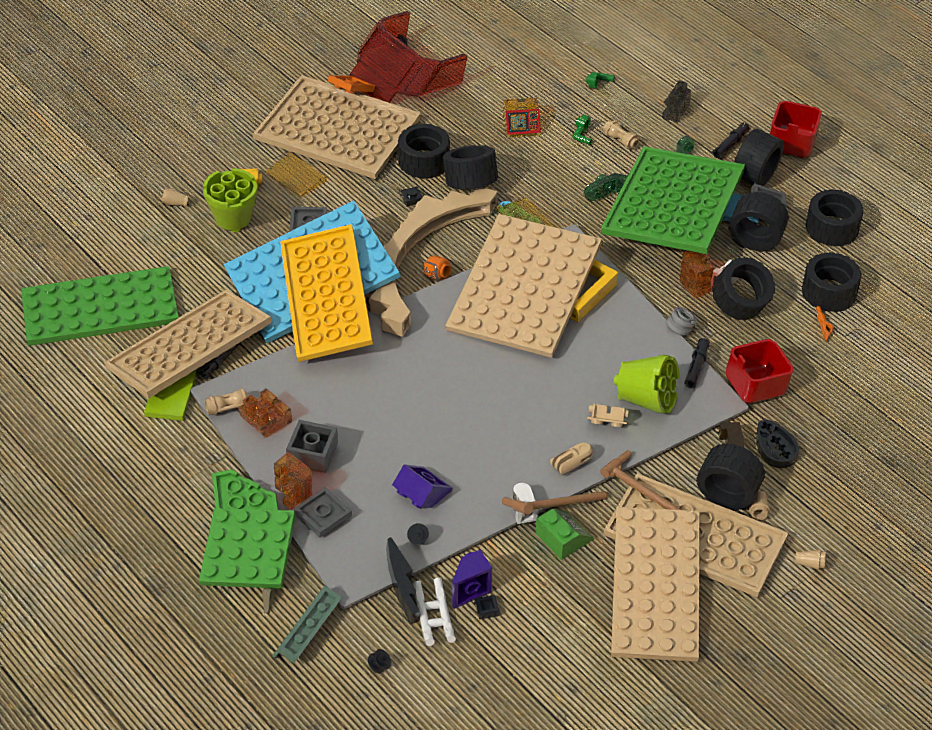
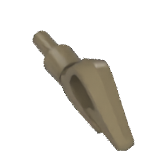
M266 588L262 591L264 613H269L274 599L275 588Z

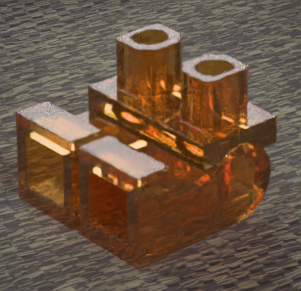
M685 251L682 254L680 283L694 299L709 294L711 291L713 266L710 263H705L710 260L709 252L703 254Z
M265 388L260 392L261 396L257 399L253 395L245 398L243 405L238 407V412L261 435L269 437L292 422L291 408Z
M289 452L274 463L275 488L280 492L283 491L286 495L283 498V504L292 510L313 495L312 471L307 465Z

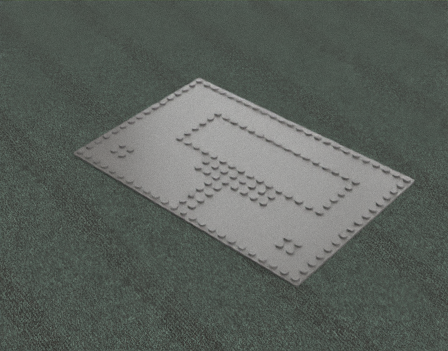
M577 225L564 228V230L584 234ZM600 249L595 260L618 272L617 286L579 322L569 318L552 358L446 330L445 325L473 269L470 268L401 298L411 313V326L403 337L382 331L381 315L371 313L370 311L368 316L373 339L372 345L298 362L295 344L191 388L192 396L250 479L259 484L261 488L276 494L279 510L294 511V507L326 487L352 511L350 518L322 537L314 533L296 516L292 539L325 586L342 597L338 603L342 609H346L393 586L386 553L388 538L392 537L412 568L413 576L517 525L516 511L502 504L504 497L513 499V488L516 484H528L531 487L535 501L578 495L612 478L603 477L600 470L626 450L632 453V457L621 465L623 472L748 411V405L706 361L702 365L696 387L688 388L684 384L692 362V353L695 349L680 334L674 332L667 325V320ZM589 273L578 299L599 278ZM657 355H669L676 358L680 378L676 379L677 386L675 390L678 393V397L670 413H656L618 399V388L614 385V377L616 374H619L623 361ZM241 388L244 389V392L248 391L250 402L247 403V407L233 408L217 413V415H208L204 400L208 399L209 396H221L233 393ZM594 403L607 405L606 413L611 412V406L625 407V410H629L628 418L624 417L623 420L627 421V424H623V427L611 426V422L603 421V424L591 423V419H587L588 416H592V413H589V405ZM299 419L337 427L338 444L326 473L287 465L286 448ZM579 443L590 444L593 449L592 458L570 472L561 475L560 472L551 466L550 460ZM403 464L424 466L453 489L432 508L423 507L420 509L412 504L410 498H405L398 494V489L392 486ZM549 508L538 509V514ZM415 523L424 524L429 531L427 540L420 545L411 543L407 537L408 529Z

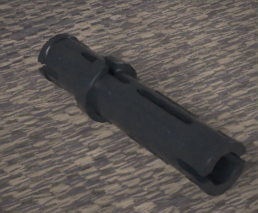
M743 122L737 129L732 130L730 135L712 151L713 156L721 159L733 145L740 142L742 137L749 132V125Z
M705 338L698 340L697 347L692 353V362L684 381L688 388L696 387L702 365L707 359V350L710 342Z
M241 342L205 363L198 369V374L201 375L206 371L202 378L207 379L215 369L220 368L221 363Z

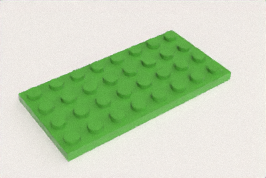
M169 266L21 288L28 346L168 325L179 318Z

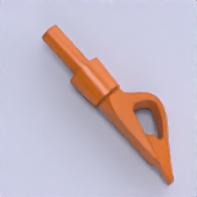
M817 306V319L826 342L833 332V325L826 322L825 314L822 313L821 307Z

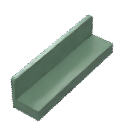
M324 585L272 657L275 658L280 653L294 664L342 597Z

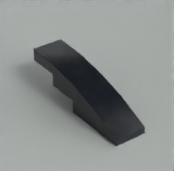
M392 537L387 539L386 553L392 585L402 610L410 624L418 621L420 610L414 603L416 589L410 581L413 570Z

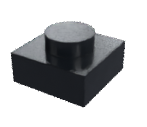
M418 187L401 190V197L406 207L416 205L423 198Z

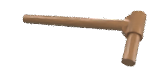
M626 450L618 458L610 461L600 470L603 477H618L665 509L681 510L621 470V465L632 457V453L629 450Z
M602 491L532 502L504 497L502 504L520 513L530 515L535 509L603 500L607 498V493Z

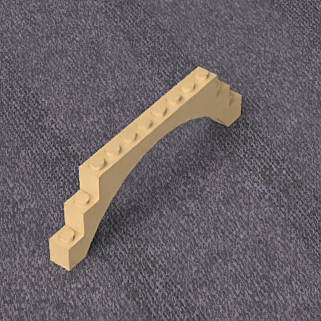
M481 187L476 188L469 196L451 190L443 200L424 195L417 202L413 211L409 212L407 219L401 223L397 232L393 233L390 241L384 245V249L398 269L405 255L416 243L430 233L465 219L491 215L497 206V191ZM394 280L365 294V297H369L371 313L381 315L382 331L403 337L411 326V313L399 296Z

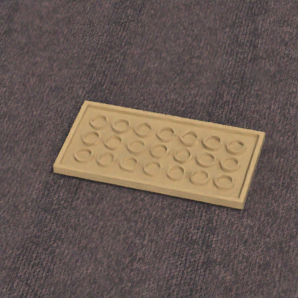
M225 290L105 361V367L147 398H150L197 368L202 367L213 358L233 348L244 339L249 338L257 331L265 328L272 323L271 316L230 291Z
M637 473L634 477L635 480L681 510L699 511V574L758 598L783 548L788 532ZM631 486L628 487L617 506L665 509ZM616 510L603 535L615 539Z
M617 507L611 657L698 662L699 511Z

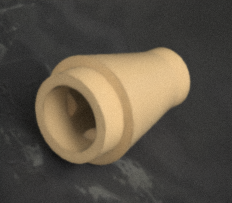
M165 188L162 202L166 203V205L187 206L189 196L172 188Z
M758 491L749 509L750 514L756 520H764L770 513L767 495L764 491Z
M821 549L803 552L796 551L795 564L820 570V568H825L826 552L821 551Z

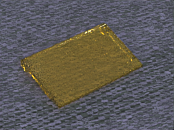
M291 152L265 171V173L299 197L308 194L321 182L325 183L327 177Z
M526 197L504 206L498 205L496 207V211L501 215L554 227Z

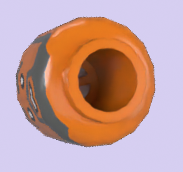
M431 256L424 263L425 275L430 279L442 281L451 274V265L446 258Z

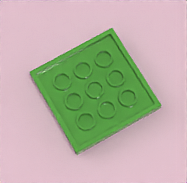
M214 508L199 577L200 585L282 589L296 518L295 511Z

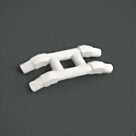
M442 578L434 579L437 600L425 602L421 581L413 582V586L416 589L415 601L420 610L419 618L427 646L434 644L431 631L433 627L443 626L445 637L449 643H453L456 640L446 603ZM439 609L441 618L428 619L427 610Z

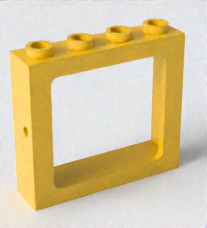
M598 260L594 261L589 273L599 278V280L577 300L570 316L576 322H579L617 286L618 272L600 263Z

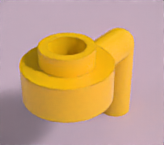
M242 169L255 177L257 187L259 188V184H262V174H259V170Z

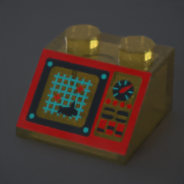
M537 98L503 101V119L507 137L541 135Z

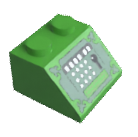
M551 509L536 518L535 534L561 560L594 539L567 511Z

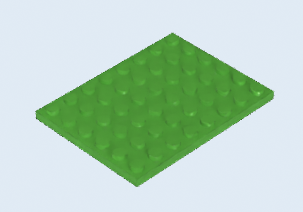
M643 146L601 227V234L707 254L744 173L745 164Z

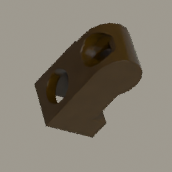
M740 422L720 423L719 440H725V443L744 447Z

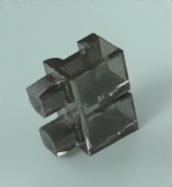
M679 80L664 101L667 107L663 111L662 118L678 123L690 105L691 89L687 88V82Z

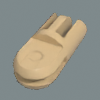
M579 443L553 457L550 460V464L561 475H564L592 458L593 449L588 443Z

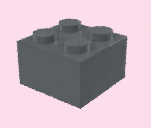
M299 419L286 448L287 465L326 473L338 444L337 427Z

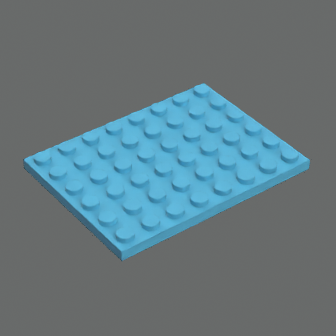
M354 200L223 264L241 298L271 316L272 323L259 330L266 343L293 331L280 241L352 224L365 294L401 277L400 272Z

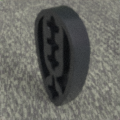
M768 419L759 421L756 431V445L762 459L770 466L776 468H786L793 465L797 461L799 454V445L794 437L786 429Z

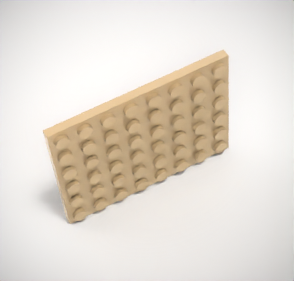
M301 75L255 130L253 139L376 179L397 151L398 137L401 132L407 129V127L417 124L421 118V113L357 92L354 94L345 92L344 88H336L334 85Z
M498 214L445 325L446 330L552 358L602 245V239Z

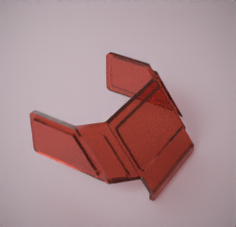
M405 11L383 17L375 24L359 47L357 64L349 76H354L375 85L374 92H367V94L373 98L390 103L396 93L419 97L462 83L468 56L461 54L440 61L418 55L397 39L399 34L405 38L407 37L410 12Z

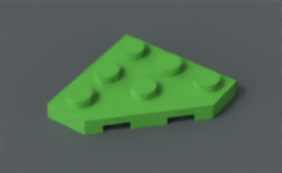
M230 469L212 473L215 508L279 510L277 496L274 492L261 488L259 484L248 478H243L238 472Z

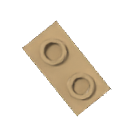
M595 403L589 405V413H592V416H588L587 419H591V423L603 424V421L611 422V426L623 427V424H627V421H623L624 417L628 418L629 410H625V407L611 406V412L606 413L607 405Z

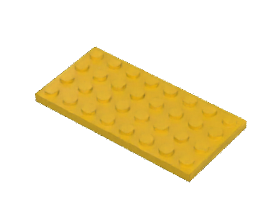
M352 224L280 241L298 362L372 345L373 339Z

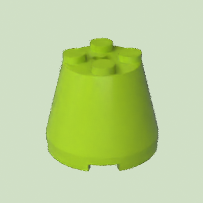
M237 168L221 173L218 170L209 175L203 183V194L216 224L234 233L241 231L242 228L249 224L258 193L255 177L251 173Z
M657 355L623 361L619 374H616L614 377V385L618 388V399L656 413H670L678 397V393L675 392L677 386L676 379L680 378L677 360L674 356Z

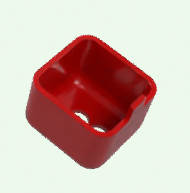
M790 101L778 103L772 120L770 134L783 140L784 154L805 158L812 153L822 111L817 107Z
M764 339L733 347L725 374L745 403H755L784 395L787 392L794 367L775 341Z

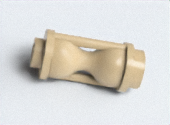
M609 120L604 125L603 132H605V135L611 138H618L628 150L636 148L639 144V136L631 132H625L618 122Z
M241 388L233 393L209 396L204 402L208 415H217V413L225 410L247 407L250 397L248 391L244 392V389Z

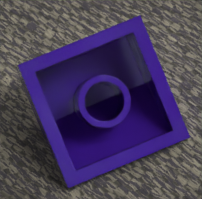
M403 464L392 486L398 489V494L405 498H410L412 504L420 509L423 507L432 508L453 489L424 466Z
M481 550L469 552L461 557L452 583V606L454 609L474 601V598L483 597L491 593L492 566Z

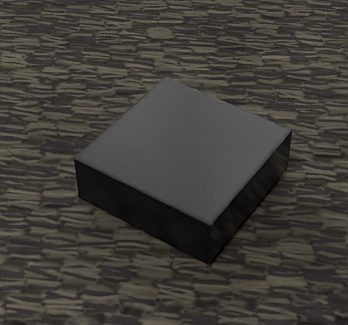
M495 595L474 598L479 620L500 616Z

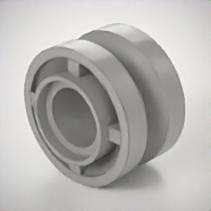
M675 307L672 315L667 319V325L680 335H689L692 327L697 323L694 314L682 307Z

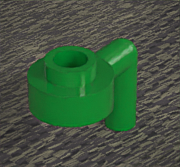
M592 71L591 74L587 75L586 84H588L589 88L596 89L599 79L614 82L615 75Z
M583 114L577 118L575 123L577 129L572 135L573 139L587 145H591L592 139L581 135V133L586 132L589 128L590 116Z

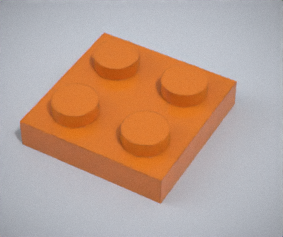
M329 75L328 82L333 83L334 87L344 88L345 92L354 94L355 91L361 94L374 92L375 85L354 76Z

